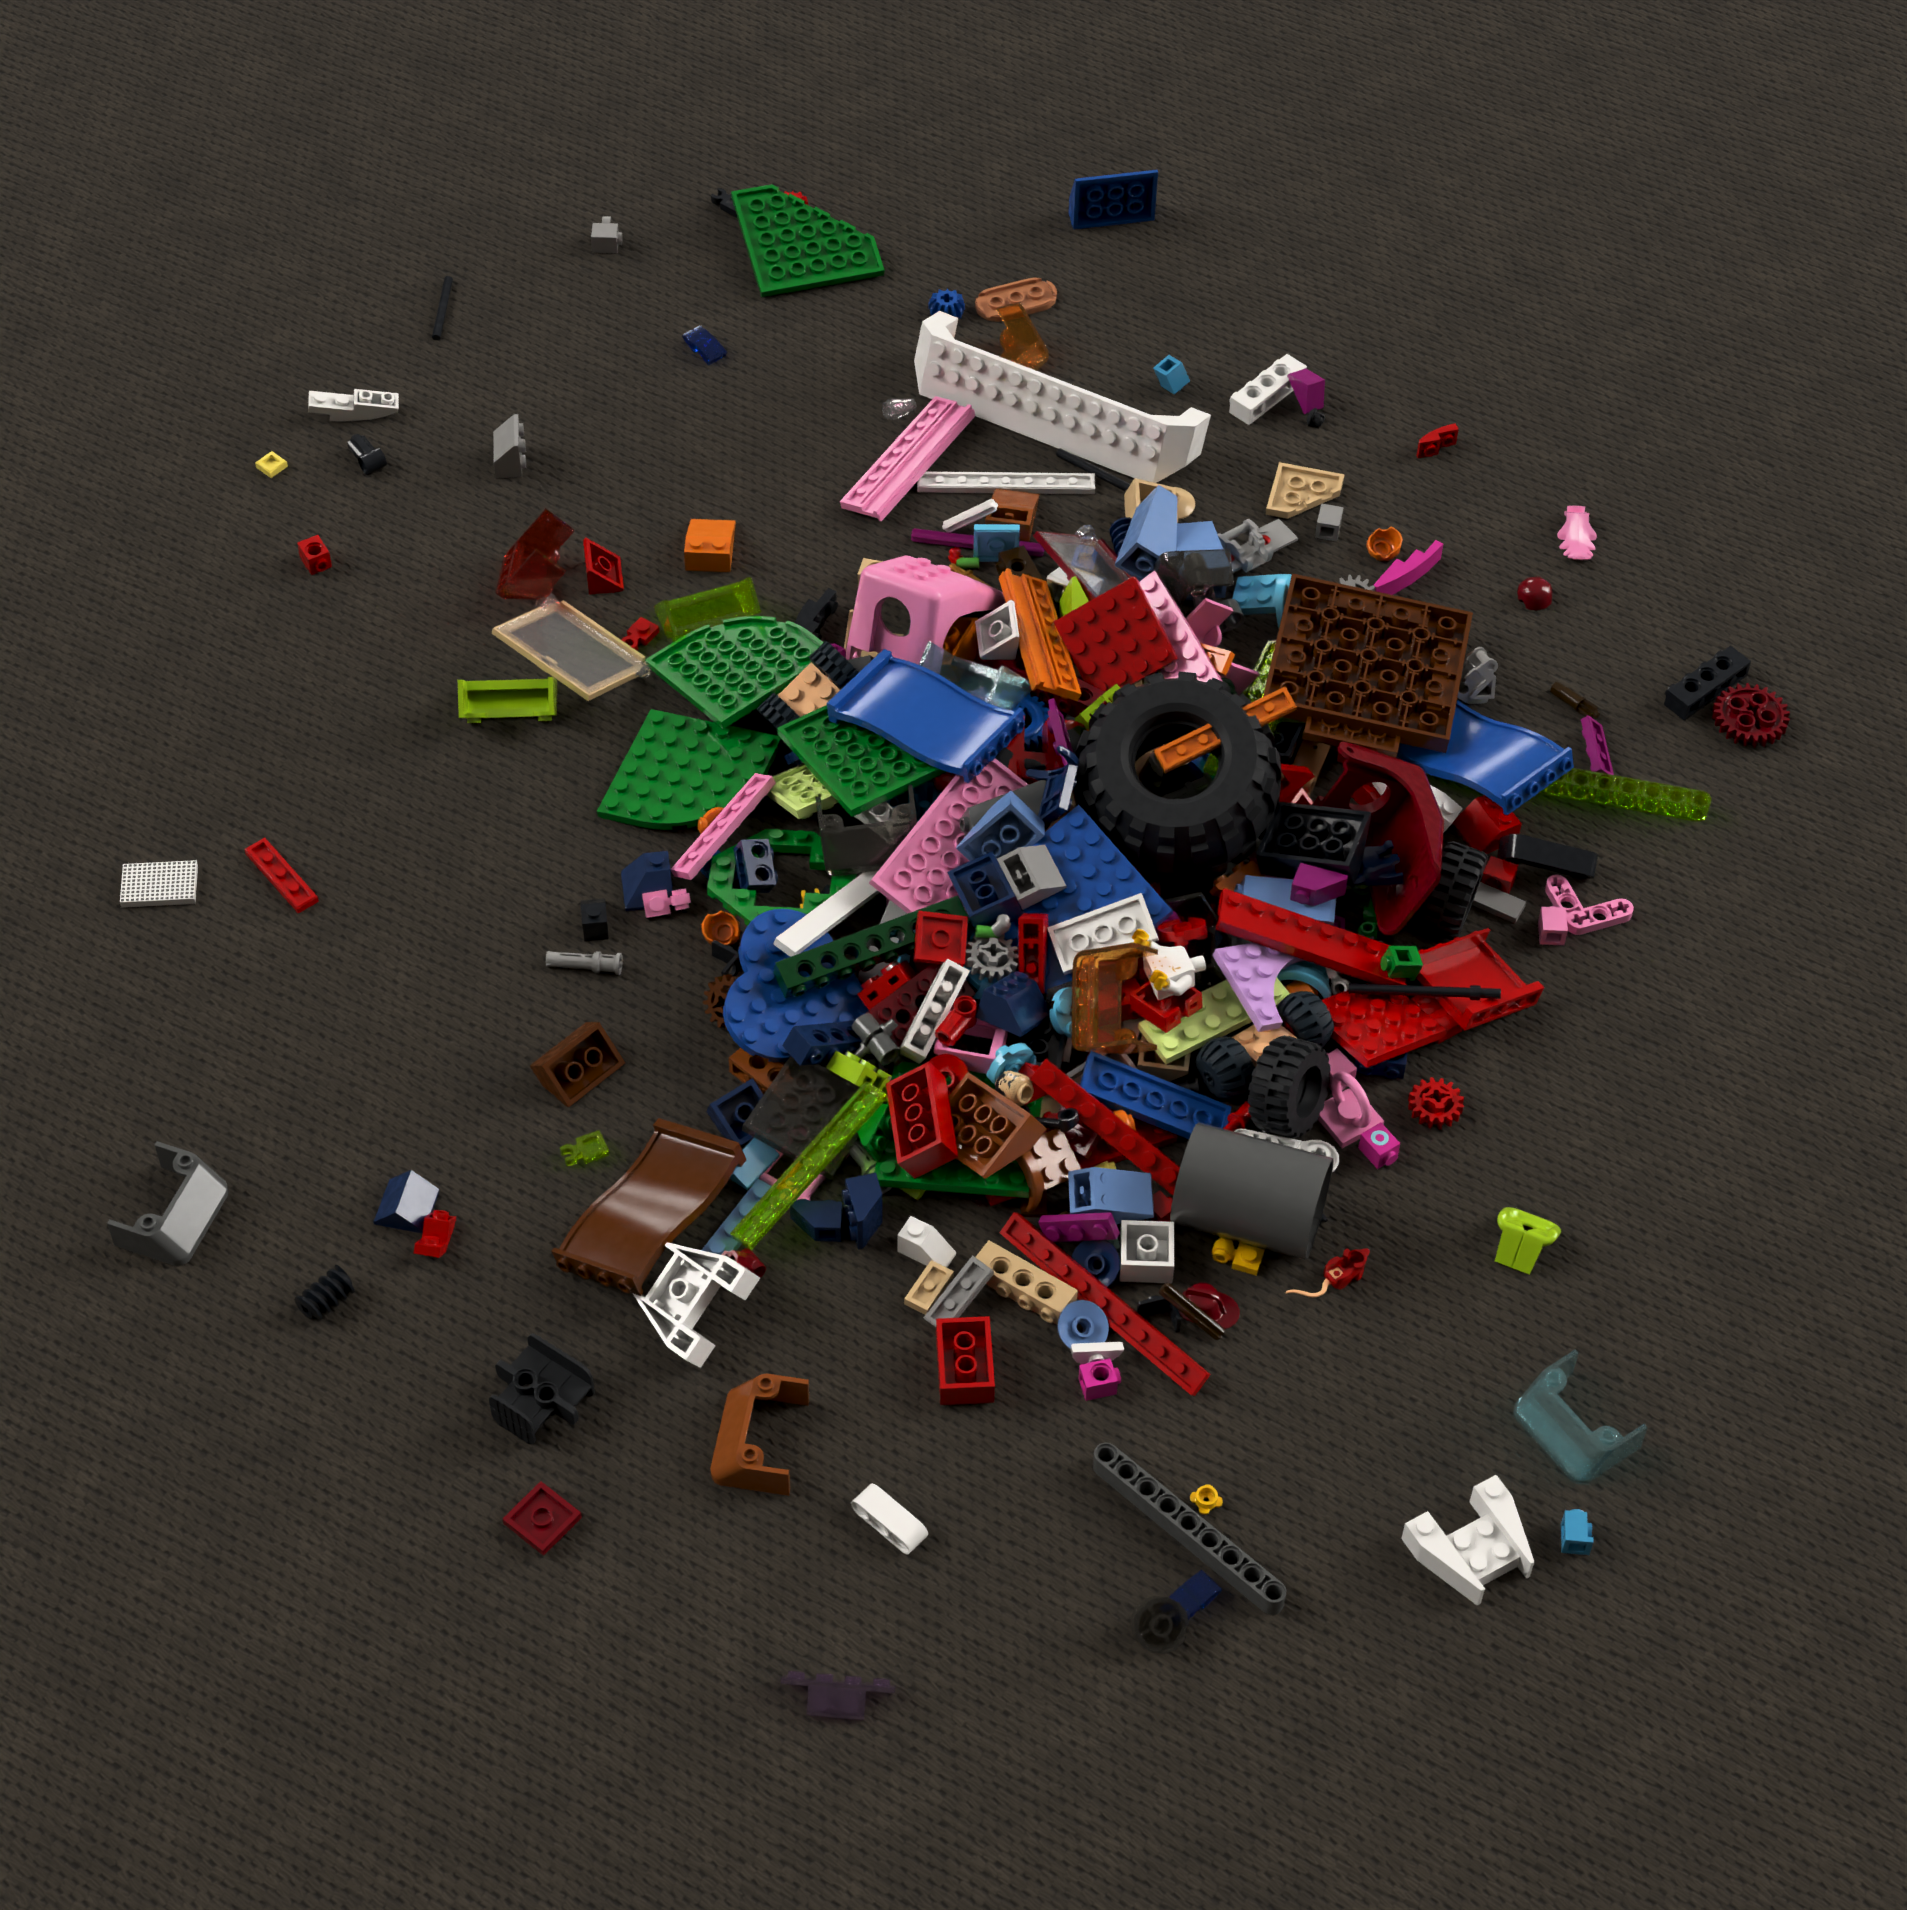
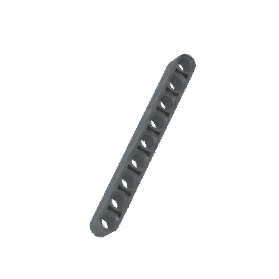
M1106 1442L1097 1445L1094 1450L1093 1469L1098 1476L1263 1612L1275 1615L1283 1610L1286 1587L1281 1581L1116 1446ZM1107 1458L1111 1461L1103 1462L1100 1459ZM1122 1475H1128V1476H1130L1131 1478L1125 1479V1478H1122L1121 1476H1122ZM1142 1492H1149V1493H1151L1152 1495L1146 1496V1495H1143V1494H1141V1493H1142ZM1163 1509H1170V1510H1172L1173 1512H1171V1513H1166V1512H1164V1511H1162V1510H1163ZM1183 1526H1190L1193 1529L1186 1530L1183 1528ZM1211 1543L1214 1547H1206L1204 1544ZM1231 1560L1236 1564L1229 1565L1225 1561ZM1246 1578H1254L1257 1581L1249 1582ZM1269 1595H1274V1596H1276L1278 1599H1277V1600H1271V1599H1269L1267 1596H1269Z

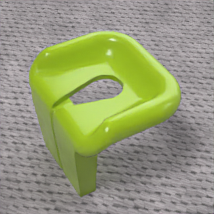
M1511 1207L1503 1208L1497 1218L1502 1234L1495 1262L1530 1275L1543 1246H1548L1555 1242L1561 1234V1228L1551 1221ZM1523 1225L1531 1227L1533 1229L1526 1231L1524 1230Z

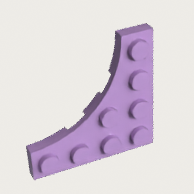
M1256 943L1215 949L1212 955L1258 1032L1280 1028L1283 1021L1274 1000L1276 977L1282 969L1304 960Z

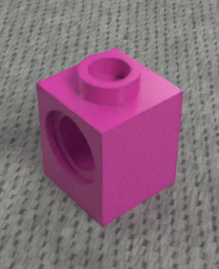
M1111 1358L1079 1365L1078 1379L1085 1401L1117 1394V1386L1121 1383L1119 1369L1113 1367ZM1096 1378H1104L1105 1380L1099 1381Z

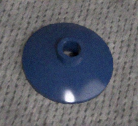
M1107 1240L1083 1241L1072 1254V1258L1106 1287H1109L1116 1280L1120 1272L1121 1261L1119 1253L1115 1246ZM1101 1260L1102 1267L1098 1270L1096 1268L1097 1261Z

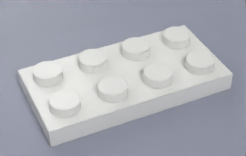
M1142 893L1047 927L1064 975L1089 967L1093 961L1135 950L1132 936L1137 929L1144 930L1149 935L1148 940L1153 942L1159 941Z

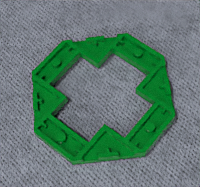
M765 829L747 839H769L770 847L773 848L774 852L810 854L809 869L833 871L830 894L805 893L803 908L755 906L756 890L733 889L737 868L733 849L736 845L712 857L707 895L713 900L717 898L721 901L727 911L735 917L739 915L744 919L747 926L758 915L774 909H790L807 915L857 878L858 864L815 832ZM752 852L756 858H759L755 852Z

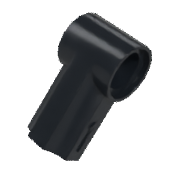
M355 434L347 443L349 450L358 459L360 468L366 475L387 465L386 458L381 449L374 448L364 435Z

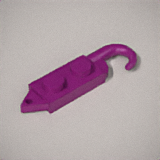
M1053 698L1048 700L1050 711H1047L1049 715L1047 726L1050 733H1054L1056 741L1053 742L1054 750L1057 756H1061L1063 765L1066 766L1068 762L1058 753L1057 747L1061 745L1073 752L1063 714L1059 711Z

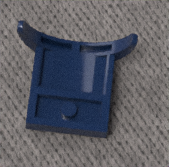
M1061 745L1057 747V751L1067 760L1068 764L1056 770L1028 769L1026 771V776L1038 781L1046 780L1038 814L1045 827L1052 821L1057 820L1063 813L1069 811L1072 805L1071 793L1077 783L1075 776L1079 768V759L1073 752Z

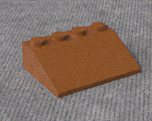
M967 1072L949 1095L958 1157L956 1159L984 1179L1031 1150L1046 1131V1128L1033 1115L969 1072Z

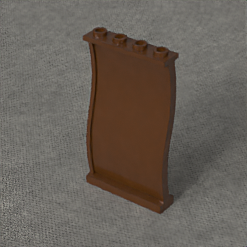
M658 1118L653 1124L655 1131L634 1164L581 1215L567 1234L560 1248H553L551 1252L556 1260L557 1267L563 1272H572L584 1279L598 1281L604 1286L616 1287L624 1293H633L641 1296L643 1294L642 1285L654 1264L667 1248L665 1244L667 1242L671 1243L708 1208L728 1182L736 1166L742 1167L746 1162V1157L739 1142Z

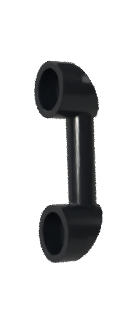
M1020 1106L1021 1108L1030 1113V1109L1028 1106ZM1073 1108L1060 1111L1058 1119L1035 1117L1045 1128L1060 1129L1061 1132L1071 1130L1079 1122L1078 1111Z

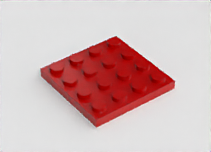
M1135 576L1054 621L1083 681L1104 692L1108 691L1115 684L1120 688L1128 683L1130 685L1136 684L1145 679V676L1152 675L1179 660Z
M1349 990L1322 999L1334 1023L1331 1038L1366 1068L1445 1038L1446 1029L1426 1012H1423L1419 1006L1412 1003L1406 995L1349 993Z

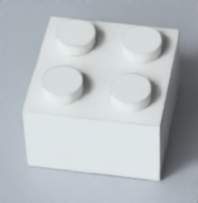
M1121 1220L1120 1282H1173L1174 1222Z

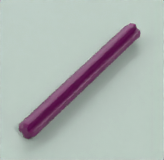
M916 528L911 533V540L913 542L974 549V535ZM1019 541V547L1024 545L1029 556H1043L1044 548L1039 543Z

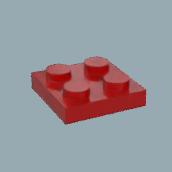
M918 911L914 962L942 965L949 959L964 967L968 916Z

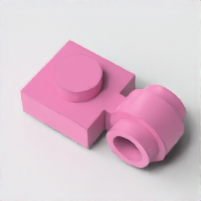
M686 888L673 890L670 897H668L666 889L642 893L646 918L671 914L669 905L674 906L675 910L689 908V903H691L690 894L687 893Z

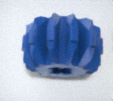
M948 288L946 291L939 289L938 293H932L929 302L930 314L932 316L941 311L961 319L965 310L962 294H957L956 290L949 291Z

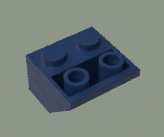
M876 1173L845 1179V1190H842L844 1219H849L850 1226H848L850 1240L856 1241L858 1250L866 1246L882 1223V1191Z

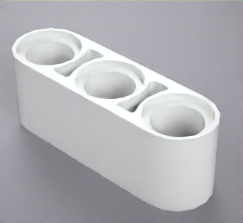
M873 1483L851 1502L852 1508L861 1518L904 1554H909L928 1536L927 1529L917 1518Z

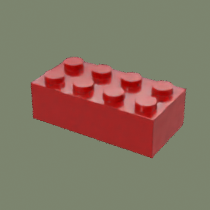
M927 1062L886 1083L898 1165L915 1179L957 1158L958 1150L946 1077L930 1062Z

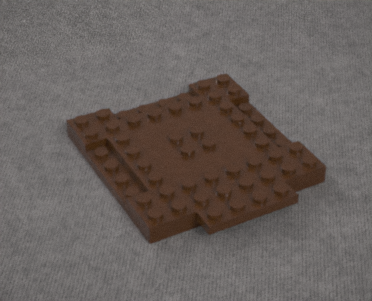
M1292 573L1263 697L1286 686L1297 706V710L1283 717L1306 722L1302 739L1337 747L1341 742H1348L1394 758L1397 757L1399 743L1446 753L1451 735L1473 612Z

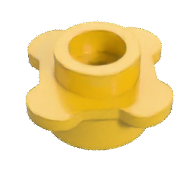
M1211 1485L1201 1486L1190 1495V1501L1198 1506L1199 1513L1202 1515L1209 1514L1210 1510L1215 1507H1221L1223 1503L1222 1498L1218 1496L1216 1489Z

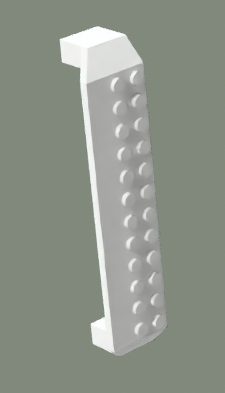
M939 311L922 321L914 359L920 395L930 399L937 396L957 401L958 405L964 407L969 404L974 409L976 417L1058 449L1061 448L1073 455L1132 478L1157 483L1184 468L1201 454L1211 416L1208 413L1191 407L1180 416L1150 415L955 340L954 337L958 323L957 317Z

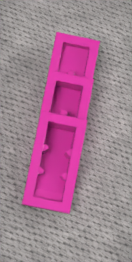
M1435 540L1425 553L1416 549L1405 562L1396 559L1376 581L1374 591L1393 595L1414 583L1441 559L1443 543Z

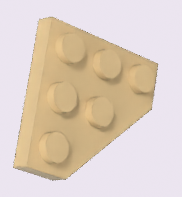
M1279 462L1266 508V515L1288 519L1321 503L1323 504L1339 497L1344 474Z

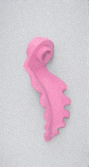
M1567 506V511H1564L1566 522L1557 533L1558 538L1565 541L1559 547L1560 549H1567L1563 555L1568 556L1569 559L1590 560L1593 556L1590 550L1596 549L1591 541L1596 540L1597 534L1589 523V513L1585 512V506Z

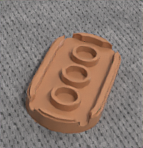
M1028 278L983 290L979 297L976 298L975 309L978 315L986 320L995 322L1005 321L1051 308L1057 299V289L1050 281H1041L1042 278Z

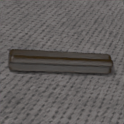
M1166 1282L1160 1288L1159 1294L1213 1339L1219 1340L1223 1336L1225 1329L1175 1287Z

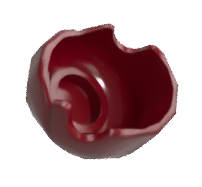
M1537 576L1529 577L1518 585V600L1524 602L1526 609L1542 610L1552 604V587L1545 579Z

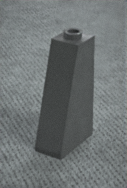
M1040 780L1012 791L1037 816L1046 780ZM1006 794L969 807L960 818V829L964 832V835L966 836L985 813ZM1052 821L1050 824H1048V825L1045 827V830H1046L1054 821Z

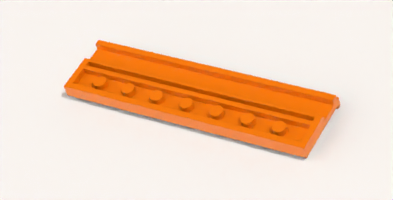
M1007 568L999 576V582L1005 602L1013 600L1015 603L1019 631L1018 646L1031 690L1035 691L1037 688L1059 695L1063 699L1078 701L1082 693L1069 652L1054 624L1058 616L1047 581L1026 574H1022L1019 577L1013 575L1011 569Z

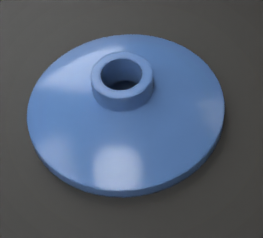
M1078 1300L1068 1304L1060 1313L1058 1332L1063 1343L1071 1349V1344L1105 1342L1109 1332V1324L1105 1313L1098 1305L1087 1300ZM1077 1324L1082 1325V1333L1078 1332L1076 1328Z

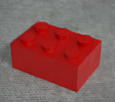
M990 1316L936 1319L940 1405L994 1403L995 1381Z

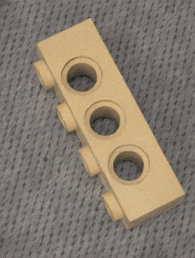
M988 1240L976 1256L978 1260L994 1271L986 1285L995 1289L1000 1296L1013 1299L1023 1309L1032 1310L1039 1314L1048 1323L1053 1322L1058 1325V1318L1062 1310L1068 1304L1077 1301V1289Z

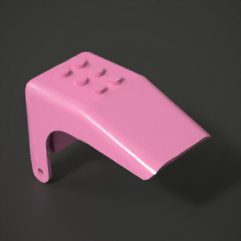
M905 555L869 565L862 570L847 643L846 660L859 658L862 650L880 653L883 649L892 652L894 658L910 661L938 674L943 643L955 620L960 616L975 611L995 610L1006 603L1003 592L970 577L950 571L951 568L948 566L933 565L929 559L914 558ZM888 597L900 600L908 609L911 622L909 634L906 636L893 634L887 629L882 620V605Z

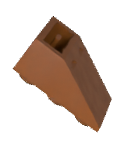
M995 489L991 499H994L998 504L997 511L986 516L985 524L1020 525L1019 541L1030 542L1040 494Z

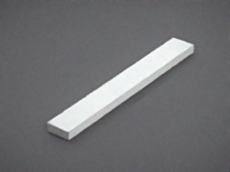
M925 472L917 481V492L994 493L995 489H1004L1034 494H1095V473Z
M883 857L776 937L773 944L791 957L801 953L880 893L869 882L887 861L888 857Z

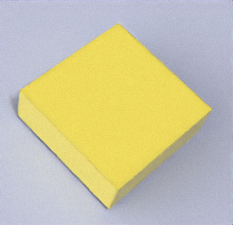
M273 451L255 462L256 468L270 478L288 467L287 461Z

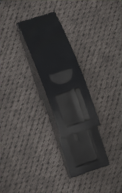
M828 588L817 602L808 599L799 612L795 623L807 629L821 640L820 629L824 626L827 617L830 614H834L838 607L836 591Z

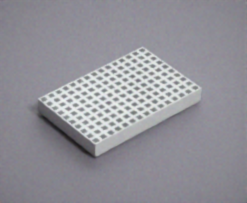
M197 860L123 864L120 894L121 908L195 904L198 873Z

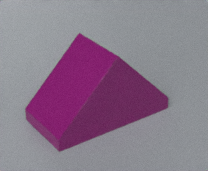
M1306 368L1287 375L1304 415L1314 408L1320 410L1324 407L1325 379Z

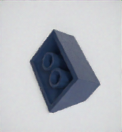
M1013 972L983 990L975 1018L1021 1037L1050 1018V1009L1037 982L1029 979V976L1025 973Z

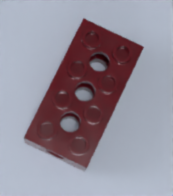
M931 964L867 1012L880 1025L882 1023L885 1025L891 1018L898 1024L890 1036L898 1047H900L919 1010L915 1001L922 1004L941 967L940 964ZM966 980L956 999L961 996L972 997L976 994ZM896 1015L902 1017L904 1024L897 1021Z

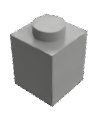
M1321 503L1315 538L1337 541L1343 507Z

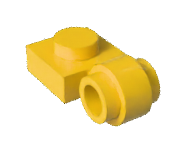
M1223 1237L1215 1241L1212 1249L1215 1261L1227 1263L1232 1260L1231 1269L1257 1276L1264 1255V1249L1239 1242L1238 1248L1234 1249L1233 1241Z

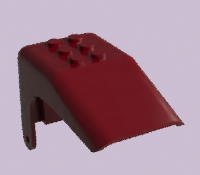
M1341 742L1337 749L1342 757L1346 759L1342 764L1345 771L1326 796H1318L1312 805L1371 812L1372 816L1365 847L1382 846L1385 841H1392L1394 845L1392 854H1398L1400 862L1395 865V872L1403 873V884L1369 886L1379 930L1385 935H1393L1398 933L1407 924L1441 879L1444 819L1426 773L1420 766L1356 744ZM1381 782L1387 785L1384 793L1371 803L1364 805L1349 803L1353 793L1368 783Z

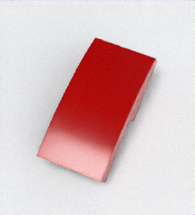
M1456 423L1440 427L1423 436L1418 442L1417 458L1438 455L1440 447L1455 445L1459 430Z

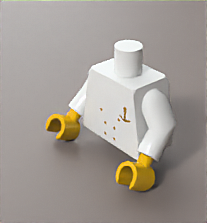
M1137 929L1132 936L1134 948L1142 949L1143 947L1144 971L1158 1000L1172 995L1181 996L1188 989L1195 986L1194 973L1206 970L1204 957L1201 955L1189 958L1183 946H1160L1152 940H1148L1149 935L1142 929Z

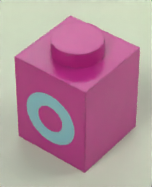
M1380 1122L1361 1134L1358 1148L1379 1169L1385 1164L1389 1166L1397 1160L1400 1142Z

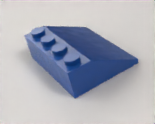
M1158 170L1075 179L1069 197L1068 212L1073 229L1155 220Z

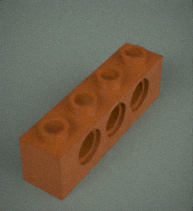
M742 1048L729 1057V1072L743 1083L753 1078L767 1101L786 1116L806 1126L823 1111V1096L821 1092L806 1084L800 1075L788 1070L783 1062H769V1059L756 1054L752 1056Z

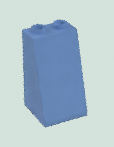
M1158 485L1135 510L1116 559V567L1141 581L1154 570L1162 579L1175 566L1177 545L1176 495Z
M1213 522L1177 523L1176 564L1172 569L1180 601L1193 600L1183 561L1188 555L1194 553L1200 554L1204 559L1210 574L1215 597L1225 598L1230 566Z
M1245 875L1241 884L1237 883L1234 892L1330 925L1334 924L1336 898L1316 906L1292 901L1290 896L1293 879Z

